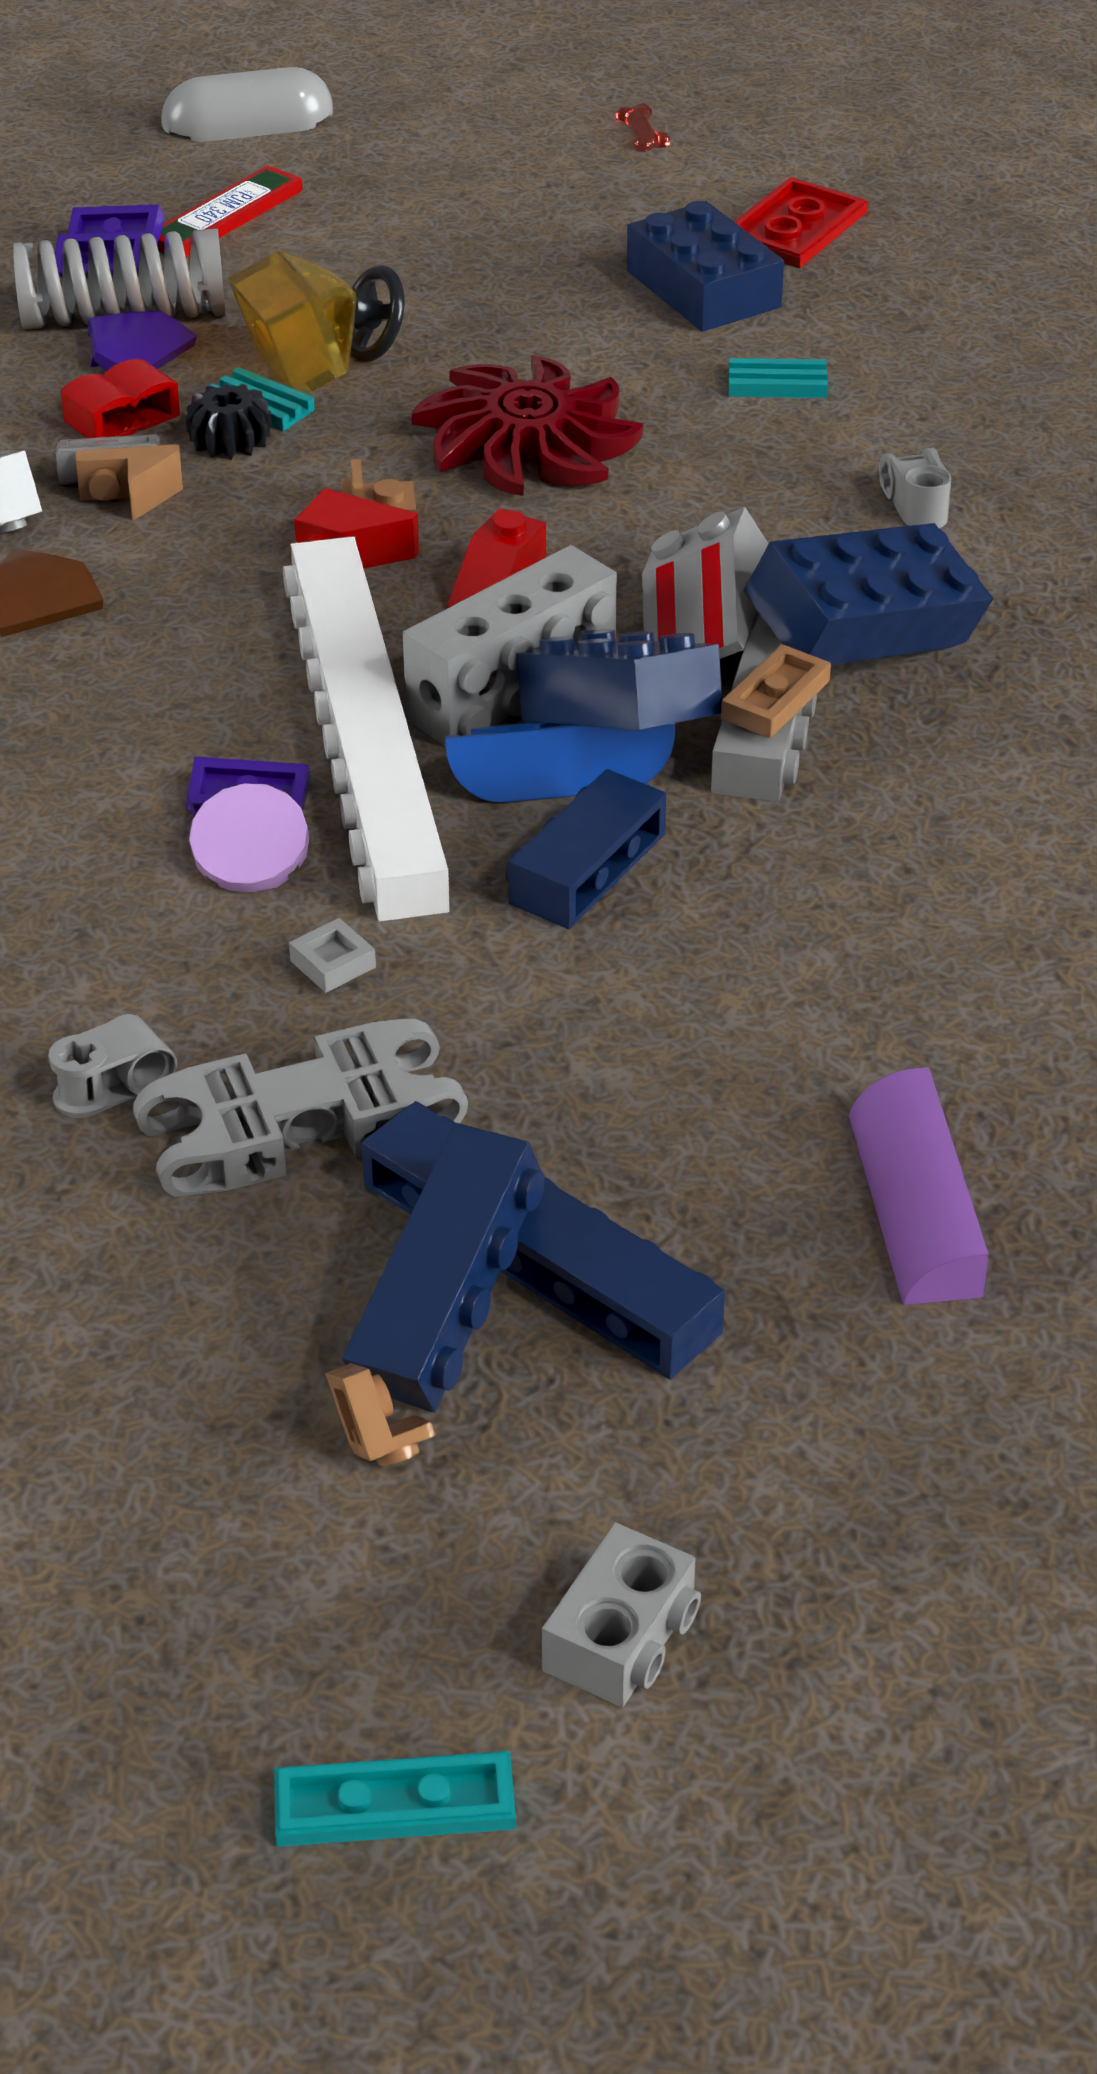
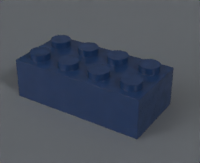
M935 523L770 541L743 590L783 645L828 661L831 665L951 648L967 642L994 599L979 580L977 573L966 564L949 542L948 536Z

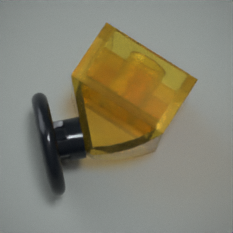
M278 250L228 277L257 352L288 387L303 393L312 392L347 373L350 354L363 362H371L382 357L392 346L402 324L405 307L403 285L398 274L392 268L385 265H376L365 270L351 287L347 282L323 267ZM383 280L387 284L390 293L389 304H383L381 300H378L376 281ZM382 321H387L378 340L373 345L366 347L373 330L379 327Z

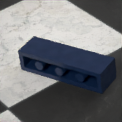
M454 1123L342 1357L345 1365L353 1363L370 1369L372 1376L380 1375L392 1399L435 1413L445 1390L449 1391L456 1385L462 1370V1353L473 1329L478 1330L484 1324L490 1309V1292L500 1270H506L511 1265L518 1245L517 1233L527 1212L536 1209L543 1195L544 1174L528 1141Z

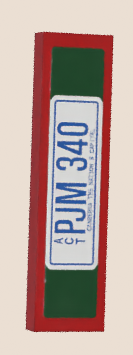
M267 165L164 223L157 244L158 251L164 254L165 236L168 232L175 231L180 234L185 255L188 257L190 253V237L194 230L218 228L219 238L301 192L302 178Z

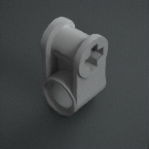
M926 448L920 455L895 457L892 453L882 454L879 462L880 485L888 500H892L906 525L935 523L938 528L946 525L949 517L951 474L940 461L937 450L935 448Z
M133 1014L121 1015L108 1023L83 1033L63 1037L51 1046L48 1054L49 1065L52 1071L57 1074L58 1083L53 1092V1104L61 1114L72 1118L93 1116L132 1099L148 1084L175 1073L177 1069V1059L172 1050L138 1015ZM69 1055L72 1057L71 1061H67ZM92 1089V1099L88 1100L87 1090Z

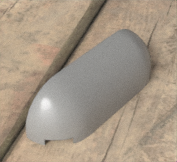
M298 67L201 76L184 81L169 94L163 105L161 123L163 129L168 134L174 132L179 135L189 136L191 141L198 142L290 133L313 129L316 127L317 122L322 121L328 116L331 117L333 114V102L325 82L315 73Z

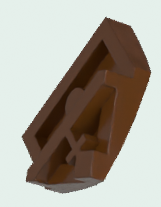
M13 549L0 564L1 637L103 609L104 600L84 562L46 553Z

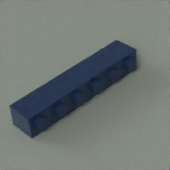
M414 1101L361 1142L364 1186L411 1215L455 1122ZM544 1177L545 1184L542 1198L535 1210L527 1212L517 1233L518 1245L515 1257L511 1265L506 1270H500V1272L671 1380L723 1333L725 1289L716 1285L707 1275L695 1272L662 1252L653 1242L641 1239L610 1220L601 1210L587 1206L558 1188L550 1179Z

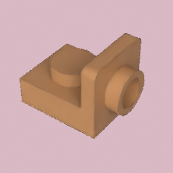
M361 459L351 460V478L341 479L342 493L416 512L413 481L400 482L394 479H384L377 483L363 484Z
M350 1363L325 1373L349 1445L355 1455L369 1461L377 1459L379 1466L391 1465L419 1453L417 1443L435 1435L431 1421L416 1415L403 1418L391 1424L387 1423L386 1417L394 1414L393 1403L381 1376L378 1374L372 1376L370 1369Z

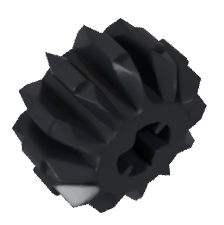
M225 383L223 387L218 388L207 386L205 393L192 395L191 404L187 406L188 415L185 416L186 430L189 432L190 441L194 442L196 451L208 450L211 458L219 455L221 452H226L232 460L237 451L252 456L253 447H266V438L270 437L272 419L271 411L268 410V401L263 399L262 391L256 389L248 390L246 384L234 387Z

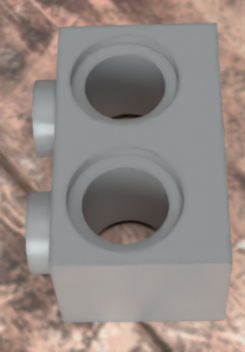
M615 1522L542 1627V1671L622 1708L637 1685L644 1689L650 1688L655 1682L665 1659V1642L673 1631L680 1634L686 1633L697 1614L701 1593L694 1590L695 1557Z

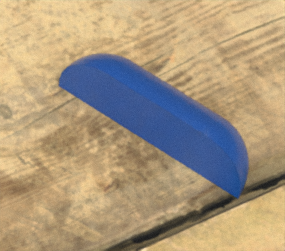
M540 722L471 729V735H447L445 737V747L449 766L456 779L466 790L488 801L515 802L576 796L581 788L588 787L606 769L645 784L662 770L669 759L674 744L675 725L673 723L644 730Z

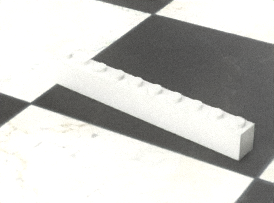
M355 537L291 544L292 565L283 566L286 597L290 598L294 628L298 629L302 660H306L309 690L314 692L318 725H323L324 749L326 758L331 759L334 791L336 794L346 793L340 794L344 829L355 828V830H349V846L353 866L364 865V867H358V882L362 903H374L378 922L450 912L448 867Z

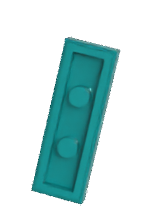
M510 1751L274 1768L275 1836L277 1847L516 1829Z

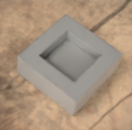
M340 918L289 942L290 961L325 993L376 968L375 949Z

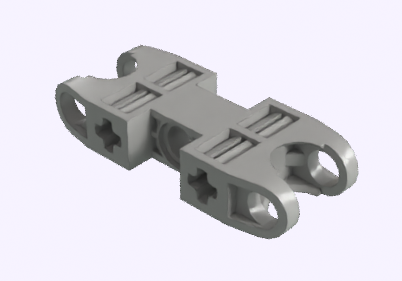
M397 1019L371 1022L314 1036L316 1059L255 1074L246 1053L182 1069L157 1079L142 1089L134 1101L133 1114L140 1130L147 1136L199 1124L193 1132L181 1137L182 1142L172 1145L164 1151L157 1161L156 1172L163 1189L171 1196L178 1197L228 1191L286 1176L285 1152L300 1148L299 1143L321 1138L322 1142L346 1136L355 1158L361 1157V1142L373 1134L372 1131L375 1130V1127L378 1130L414 1101L427 1107L444 1099H453L447 1108L437 1114L460 1123L467 1113L468 1100L461 1085L454 1079L447 1077L434 1078L433 1074L417 1075L408 1073L409 1071L431 1066L438 1057L440 1046L432 1028L425 1022L417 1019ZM417 1039L424 1040L423 1045L416 1051L395 1055L399 1047L404 1043ZM344 1043H349V1045H350V1047H351V1049H352V1051H353V1054L351 1055V1057H350V1055H349V1053H348V1051H347V1049H346ZM221 1073H225L230 1084L228 1089L224 1085ZM175 1101L179 1103L177 1109L162 1115H147L151 1108L161 1102ZM249 1154L256 1168V1174L251 1173L247 1164ZM203 1163L200 1169L190 1176L181 1178L171 1176L181 1166Z

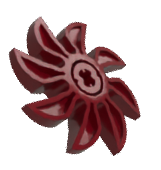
M531 355L533 380H519L515 369L502 365L476 364L454 368L449 371V381L456 385V387L444 389L428 396L412 411V425L439 429L434 439V464L441 473L484 458L483 476L485 480L498 490L524 496L521 467L523 463L536 464L540 479L551 484L579 486L608 480L609 468L600 462L620 456L632 449L643 436L644 423L615 419L619 408V386L612 377L583 387L570 389L571 376L569 370L564 365L552 359Z

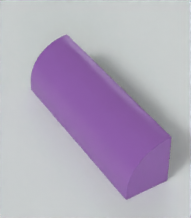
M929 1067L914 1068L890 1074L869 1086L858 1097L851 1108L849 1119L903 1305L983 1297L989 1253Z

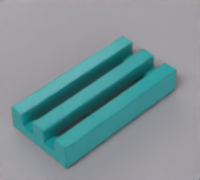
M729 358V397L827 398V359Z
M240 367L232 370V377L225 375L220 378V386L213 383L209 385L218 388L223 387L225 383L234 387L246 384L248 390L256 389L262 391L263 399L268 401V410L271 411L272 427L280 431H285L315 410L313 396Z

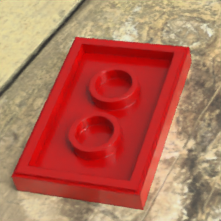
M789 177L734 222L784 260V264L800 269L868 212V201Z

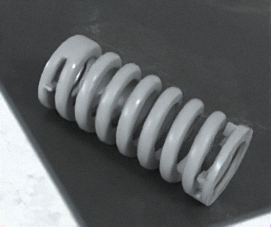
M218 228L194 230L190 237L189 270L180 234L175 231L168 232L164 242V275L154 235L144 233L140 237L138 276L130 240L125 235H118L114 240L113 281L104 241L100 237H92L88 244V286L78 242L72 238L66 239L63 243V282L61 287L52 243L48 240H42L37 246V293L35 292L32 277H35V268L30 269L28 257H34L33 243H13L17 301L23 330L45 327L48 323L51 307L58 324L62 327L70 326L74 322L76 303L80 316L87 325L89 318L100 316L101 302H103L106 315L125 313L127 297L131 312L151 311L152 292L157 311H161L173 318L177 306V287L182 308L187 317L195 318L200 314L203 290L206 291L208 300L206 301L207 312L211 311L215 316L226 315Z

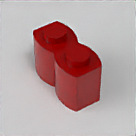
M130 359L120 362L106 371L104 375L88 374L78 377L61 389L64 422L86 438L131 436L138 429L146 430L180 415L178 383L142 359Z

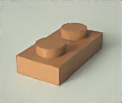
M781 644L722 700L721 719L745 728L749 732L771 739L830 681L831 663Z

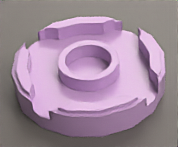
M244 783L223 789L203 803L192 820L189 841L197 869L205 878L207 875L210 880L217 882L219 887L230 891L258 892L279 887L289 880L288 874L293 872L297 865L299 868L307 857L309 832L301 807L287 793L265 784Z

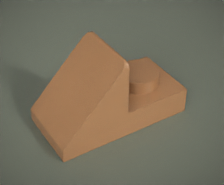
M179 444L76 450L80 501H108L111 499L130 498L132 521L183 490Z

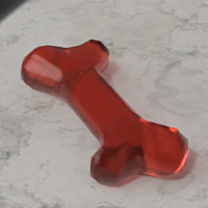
M644 103L634 107H621L616 112L615 119L618 122H624L632 126L637 135L633 143L635 150L647 152L652 148H665L670 144V136L666 132L657 131L652 128L648 121L652 116V109Z

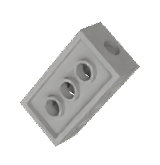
M570 545L403 631L406 720L445 746V737L447 735H471V729L495 726L511 716H521L517 653L540 649L539 640L544 638L573 637L574 643L582 641L581 632L590 630L612 629L615 630L616 638L617 572Z

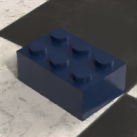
M694 201L687 204L684 208L667 213H653L648 215L646 219L627 224V271L701 332L782 307L784 260L709 202Z
M612 629L581 632L582 641L574 643L573 637L540 639V649L517 653L522 721L644 730L721 714L722 691L719 644L695 643L693 633L659 636L660 641H655L653 631L620 634V639H616L615 630Z

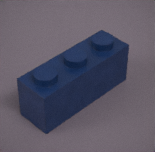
M606 769L588 787L581 788L574 800L556 817H551L545 823L542 830L526 846L517 849L512 854L505 872L506 880L509 882V904L566 929H570L665 835L666 792Z

